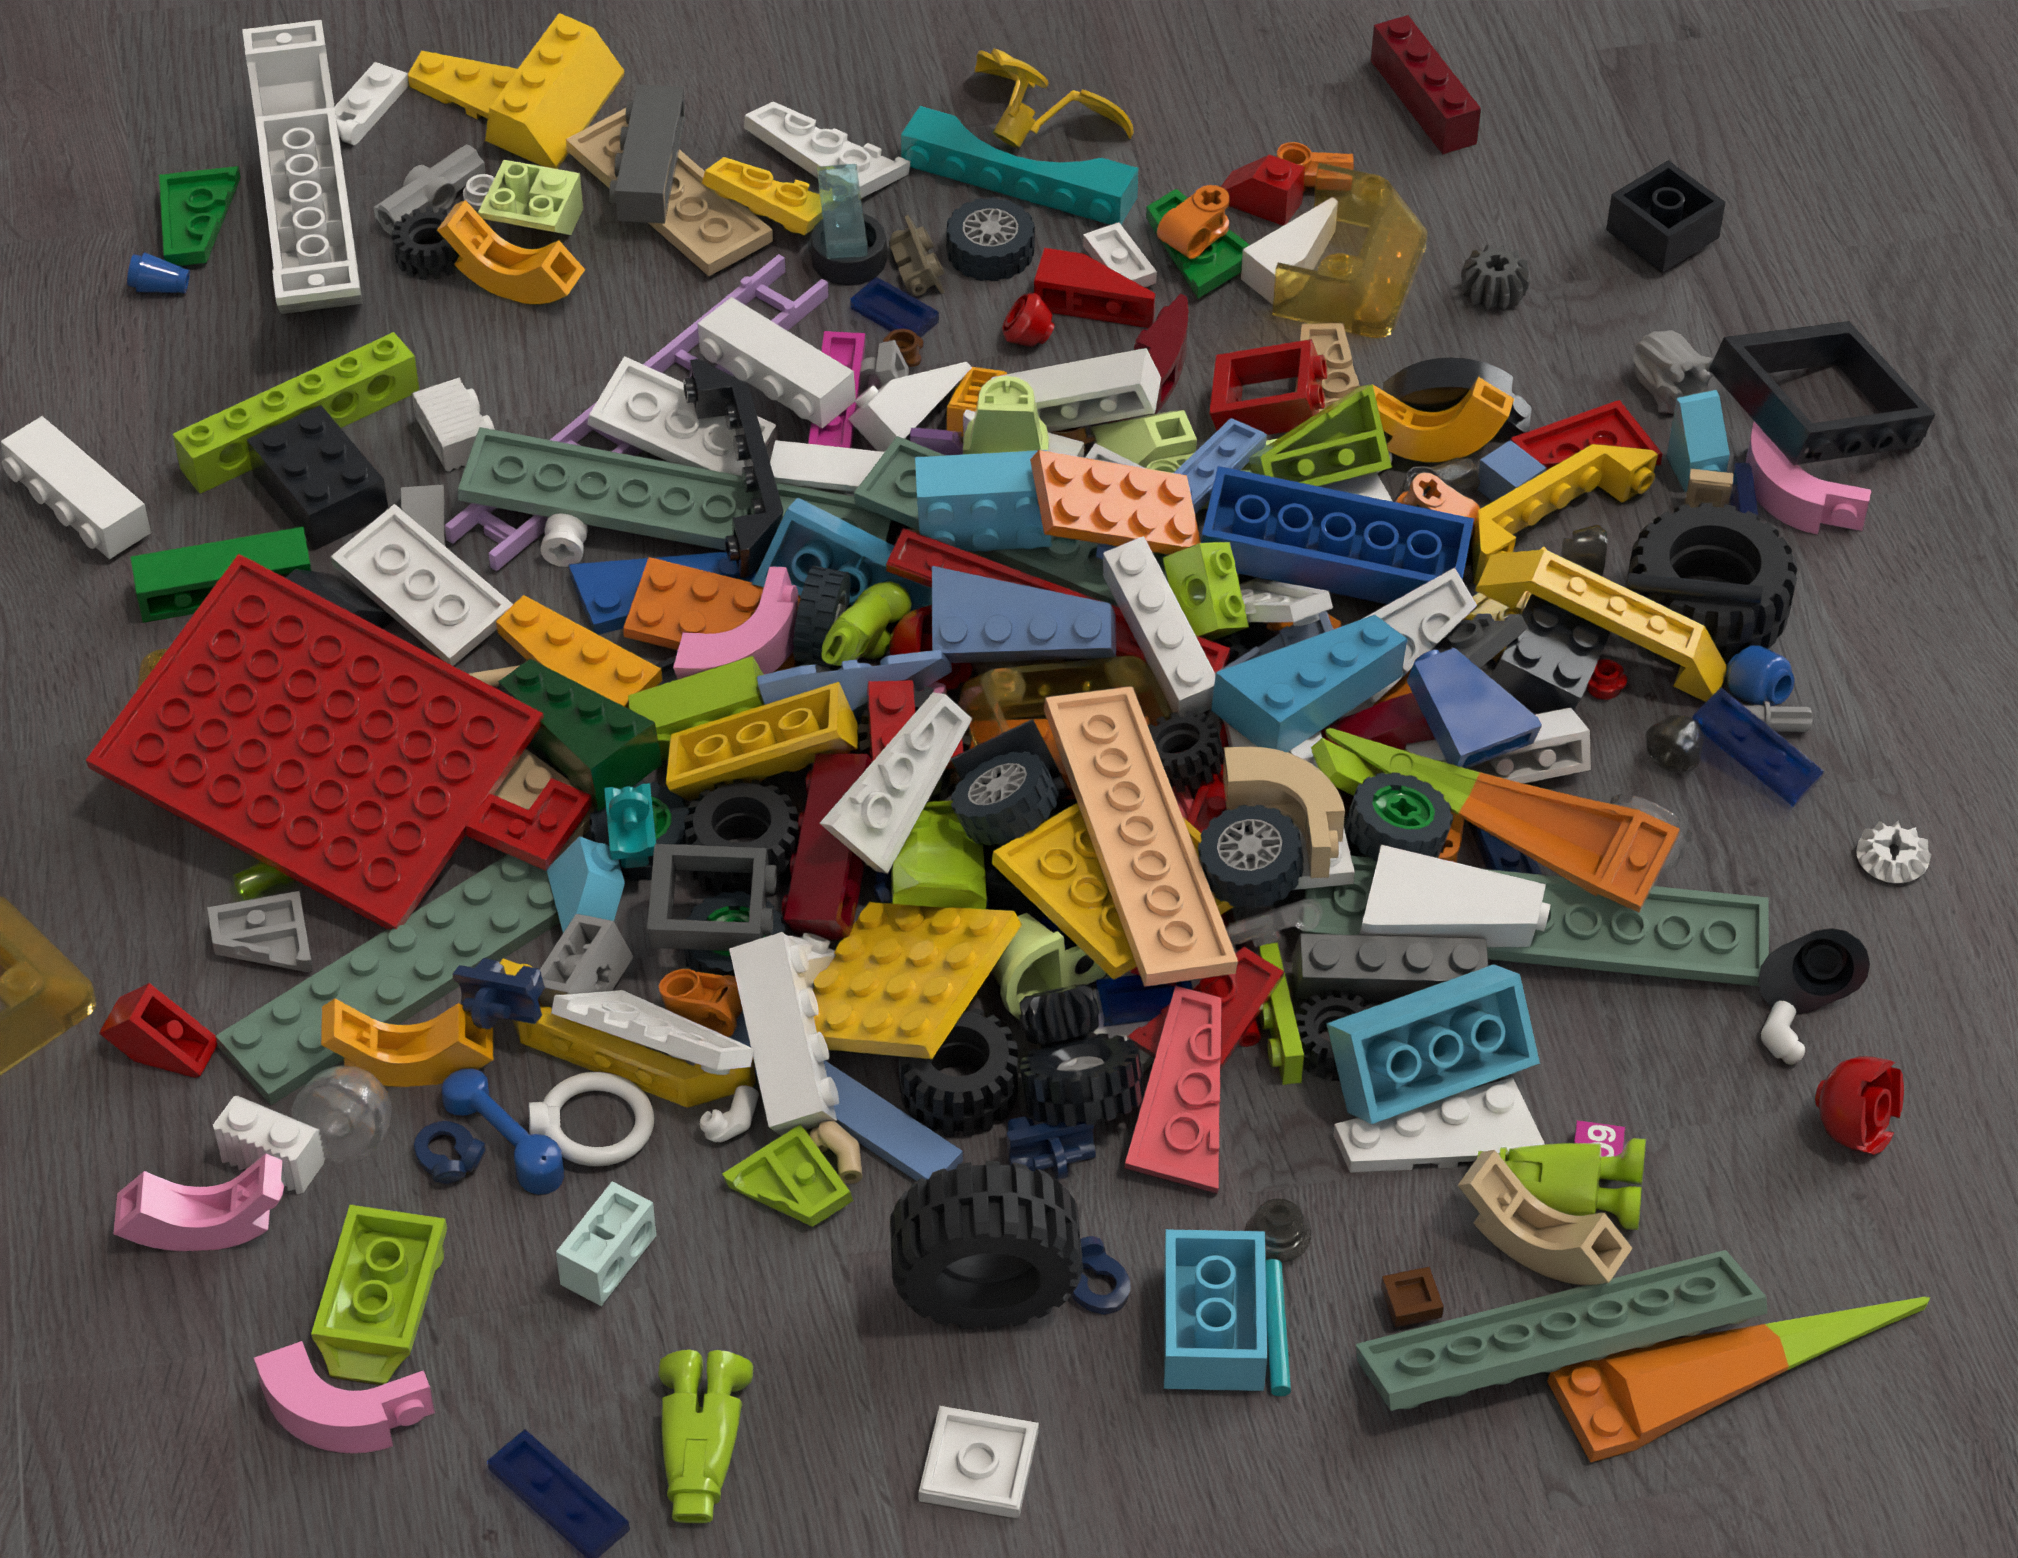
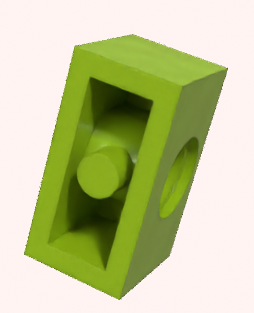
M1230 542L1198 543L1163 557L1168 584L1195 636L1214 641L1249 627Z

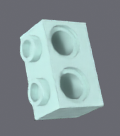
M612 1181L556 1251L560 1285L602 1306L656 1237L653 1202Z

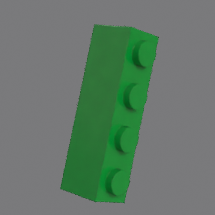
M298 527L130 556L142 622L146 623L194 614L238 554L284 578L295 569L312 571L304 528Z

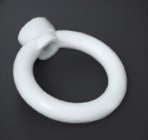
M586 1072L569 1077L557 1084L547 1094L543 1102H529L528 1104L529 1134H541L550 1137L559 1145L563 1158L586 1166H608L629 1159L645 1146L654 1127L653 1108L642 1089L624 1077L606 1072ZM583 1092H610L620 1096L629 1103L635 1114V1125L630 1134L616 1144L605 1147L584 1146L569 1139L561 1130V1107L571 1097Z

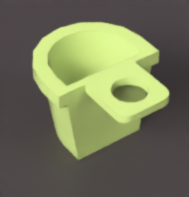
M1011 376L996 377L987 381L981 387L975 416L968 423L964 434L963 455L1036 450L1048 451V431L1046 425L1038 417L1032 387L1026 381Z
M1028 913L1017 916L1022 925L991 970V974L1001 987L1000 995L1005 1008L1019 1020V1014H1021L1020 1001L1025 996L1059 987L1087 985L1106 975V972L1095 962L1087 972L1076 974L1075 966L1086 953L1078 945L1065 951L1064 937L1058 931L1055 933L1051 932Z

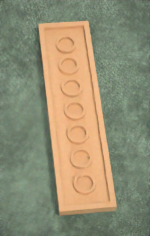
M1133 687L1046 697L1044 704L1046 718L1144 987L1236 973L1237 957Z

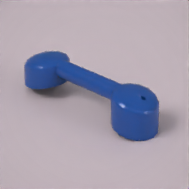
M471 1068L460 1069L451 1073L441 1086L443 1107L447 1112L463 1116L478 1111L515 1147L513 1153L516 1177L521 1187L537 1195L556 1191L564 1179L562 1151L557 1142L546 1135H530L490 1097L488 1079L483 1072Z

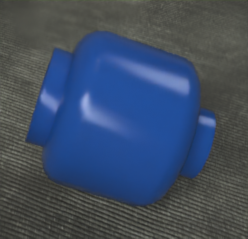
M1751 645L1743 649L1739 654L1732 657L1727 666V683L1730 692L1736 698L1751 705H1763V701H1768L1770 706L1781 704L1789 697L1793 690L1795 678L1790 662L1784 656L1762 646Z

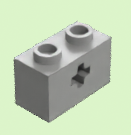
M575 914L540 969L545 988L538 999L543 1007L552 1008L554 995L605 992L614 989L633 959V955L614 921Z

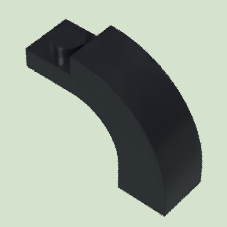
M1454 357L1430 359L1412 364L1383 382V391L1406 405L1424 412H1440L1457 405L1466 396L1479 377L1514 398L1509 417L1499 431L1511 439L1512 437L1529 432L1531 406L1522 397L1512 393L1513 376L1485 362Z

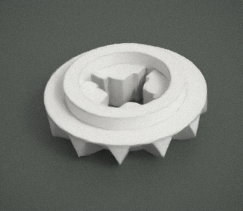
M1879 821L1874 829H1865L1858 841L1856 850L1858 861L1864 870L1873 877L1889 883H1906L1919 878L1927 870L1931 854L1928 851V839L1919 838L1916 827L1909 830L1901 828L1899 821L1893 826H1886ZM1892 844L1899 846V855L1896 856L1895 861L1891 860L1892 854H1890L1889 846Z

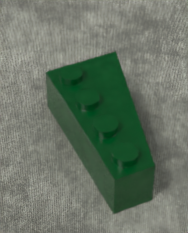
M532 659L518 666L514 671L498 681L500 691L543 713L544 718L540 721V728L529 745L535 750L540 749L546 755L547 762L555 770L561 769L569 777L570 784L574 788L590 794L592 806L598 811L606 807L604 788L614 787L622 789L627 786L633 787L662 765L654 721Z

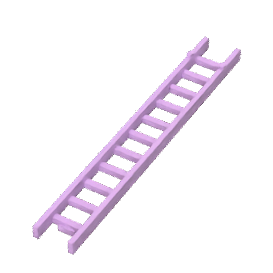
M778 254L754 275L744 277L740 281L741 285L643 365L663 373L676 362L690 370V360L698 359L687 353L699 343L697 323L731 297L744 305L757 297L782 311L771 321L788 331L828 298V282L821 279L794 302L768 288L769 285L785 273V257ZM719 364L715 366V368L731 376H734L732 372L723 368ZM595 404L550 439L552 441L579 445L577 442L594 430L619 445L612 452L637 456L643 451L638 447L587 425L589 414ZM471 503L445 524L446 540L453 544L476 524H481L484 526V534L499 543L489 552L490 568L498 571L545 532V523L549 517L534 515L521 527L515 529L491 514L496 507Z

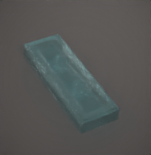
M857 164L817 167L827 259L867 256V240Z

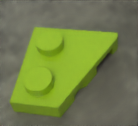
M801 1124L722 1173L729 1188L812 1227L854 1201L850 1190Z

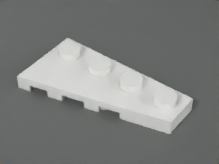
M933 692L820 824L872 869L888 874L972 718L946 694Z

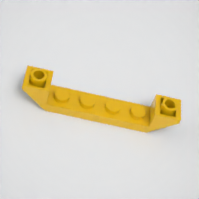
M1592 444L1478 510L1471 541L1473 583L1478 584L1491 554L1513 552L1516 537L1513 534L1528 525H1535L1545 515L1557 508H1564L1571 500L1585 492H1591L1596 486H1599L1622 503L1638 493L1646 492L1655 479L1654 468L1658 454L1653 450Z
M1546 549L1499 553L1489 556L1475 588L1476 592L1515 609L1525 591H1528L1681 665L1673 686L1711 705L1715 703L1727 673V666L1704 625Z
M504 958L500 962L504 966L505 973L514 976L523 966L532 967L528 964H517ZM539 999L538 1002L542 1016L536 1024L512 1020L520 1043L594 1072L619 1075L630 1080L645 1092L687 1108L733 1095L739 1086L745 1085L753 1088L756 1083L753 1057L751 1067L730 1069L727 1075L708 1073L701 1069L700 1064L690 1065L683 1059L664 1055L646 1048L642 1044L551 1014L552 1008L543 1007Z

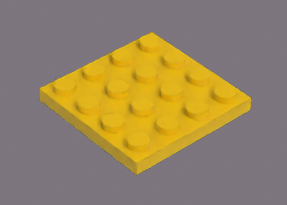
M1078 803L1041 823L1033 831H1029L1024 836L1016 838L993 851L992 864L1113 980L1137 966ZM1183 817L1199 858L1198 844L1201 843V833ZM1212 892L1220 915L1234 907L1224 900L1221 902L1215 898V894Z
M869 902L853 924L850 936L844 938L838 944L834 952L836 956L830 965L814 979L815 986L812 991L818 1003L819 1014L813 1017L817 1033L821 1032L824 1036L828 1050L932 1059L1022 924L1015 911Z

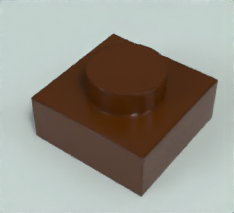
M1430 1267L1382 1276L1381 1289L1395 1327L1443 1318L1444 1305Z

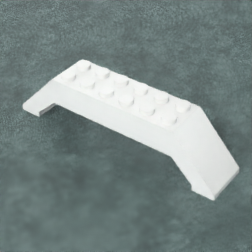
M322 20L242 29L255 113L274 266L272 273L277 307L281 314L362 304Z

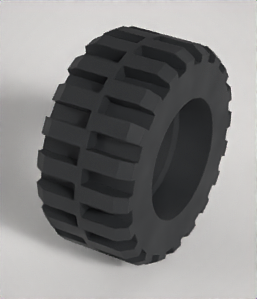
M1700 503L1698 507L1690 508L1689 504L1679 506L1674 509L1673 514L1667 511L1656 517L1653 523L1646 525L1639 533L1638 540L1634 542L1628 576L1629 573L1675 578L1704 575L1717 577L1735 584L1762 586L1761 603L1633 592L1704 625L1726 665L1729 664L1733 656L1751 645L1769 649L1776 643L1777 637L1783 634L1787 626L1797 582V563L1791 554V547L1784 537L1778 538L1779 532L1769 522L1761 523L1759 516L1750 511L1744 514L1736 511V506L1724 504V508L1713 507L1712 503Z
M985 1161V1165L973 1166L971 1162L958 1164L956 1169L949 1171L943 1168L932 1172L928 1180L921 1178L912 1184L908 1192L905 1191L891 1213L890 1239L893 1285L897 1289V1294L908 1307H911L915 1313L923 1318L931 1316L935 1323L945 1326L952 1323L957 1324L960 1329L973 1330L974 1326H986L987 1330L1001 1329V1325L1013 1324V1326L1026 1324L1029 1318L1037 1317L1040 1319L1050 1314L1053 1306L1058 1308L1062 1306L1070 1295L1073 1294L1081 1280L1083 1263L1079 1212L1076 1200L1070 1195V1192L1057 1179L1053 1180L1048 1173L1039 1169L1033 1172L1023 1164L1012 1163L1011 1166L1001 1165L999 1161Z

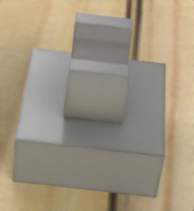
M895 340L879 343L877 358L870 357L861 361L860 374L861 376L873 374L869 376L868 388L874 385L877 389H880L890 380L908 376L909 368Z

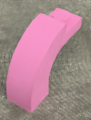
M1754 421L1747 452L1745 474L1748 486L1760 505L1783 523L1808 533L1818 535L1820 523L1863 531L1871 490L1828 482L1813 477L1799 465H1793Z
M769 567L759 606L755 613L742 625L730 631L716 634H682L673 666L677 680L750 656L754 657L764 675L773 673L786 661L794 650L793 639L798 605L797 586L791 584L786 567Z
M265 1154L233 1180L208 1187L184 1186L144 1171L117 1193L113 1234L141 1245L171 1251L219 1250L248 1242L268 1230L270 1209H273L282 1197L284 1185L281 1182L282 1160Z
M302 1341L254 1358L260 1386L267 1404L277 1421L296 1438L320 1449L339 1453H367L393 1447L390 1429L400 1425H413L425 1416L435 1413L430 1385L424 1370L372 1389L348 1391L327 1384L315 1373Z

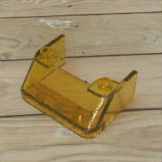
M1319 163L1316 174L1314 208L1333 197L1338 201L1336 221L1367 227L1369 230L1358 257L1345 253L1331 254L1321 261L1318 271L1278 262L1275 270L1272 315L1309 324L1343 323L1345 332L1371 338L1386 337L1396 328L1427 244V229L1387 179L1376 174Z
M1135 656L993 669L965 681L961 686L958 700L960 708L972 718L969 724V733L975 746L1010 730L1005 719L1045 715V698L1132 686L1144 716H1148L1150 724L1157 726L1156 719L1161 716L1166 721L1172 719L1171 710L1150 666Z
M0 896V964L7 970L0 977V999L7 1006L6 1009L0 1012V1075H2L88 1017L96 1007V996L91 981L6 898Z

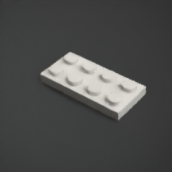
M625 356L589 414L587 425L666 461L742 476V467H745L744 461L736 460L733 446V436H736L735 429L728 430L725 416L698 419L694 403L686 402L683 382ZM758 417L765 446L767 447L774 435L776 424Z
M395 504L331 556L332 564L338 571L437 656L452 666L497 629L496 621L513 605Z

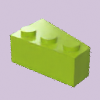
M1373 384L1359 386L1250 456L1249 462L1252 473L1321 486L1392 468Z
M750 656L628 695L629 709L655 722L662 760H668L671 734L765 705L757 681V676L764 674L754 657Z

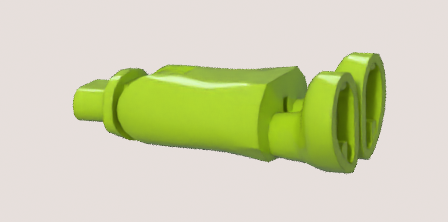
M891 581L877 583L865 589L855 603L844 611L831 625L823 641L822 659L828 664L841 666L842 661L856 660L860 657L866 659L883 657L890 650L891 634L886 626L888 623L900 621L911 610V598L906 589Z
M1633 1138L1629 1140L1621 1154L1611 1157L1601 1156V1144L1558 1143L1510 1148L1509 1152L1507 1147L1500 1148L1499 1156L1523 1186L1535 1198L1550 1208L1574 1216L1596 1214L1597 1209L1608 1211L1616 1215L1620 1224L1625 1229L1638 1230L1642 1187L1627 1186L1611 1189L1600 1188L1598 1183L1600 1179H1607L1633 1185H1642L1646 1139Z
M690 1349L680 1350L660 1359L658 1376L664 1385L674 1389V1394L662 1398V1444L664 1466L669 1486L667 1496L673 1502L672 1519L676 1522H711L713 1520L714 1504L719 1503L721 1500V1488L732 1457L742 1408L741 1400L730 1396L731 1392L745 1389L752 1382L753 1377L752 1363L738 1354L721 1350H714L708 1353L706 1367L707 1394H704L703 1407H699L697 1397L698 1386L703 1378V1359L701 1354Z

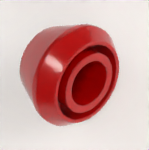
M1024 294L1011 307L1002 326V332L1007 342L1033 347L1037 343L1044 344L1051 336L1055 324L1051 322L1053 314L1038 294Z

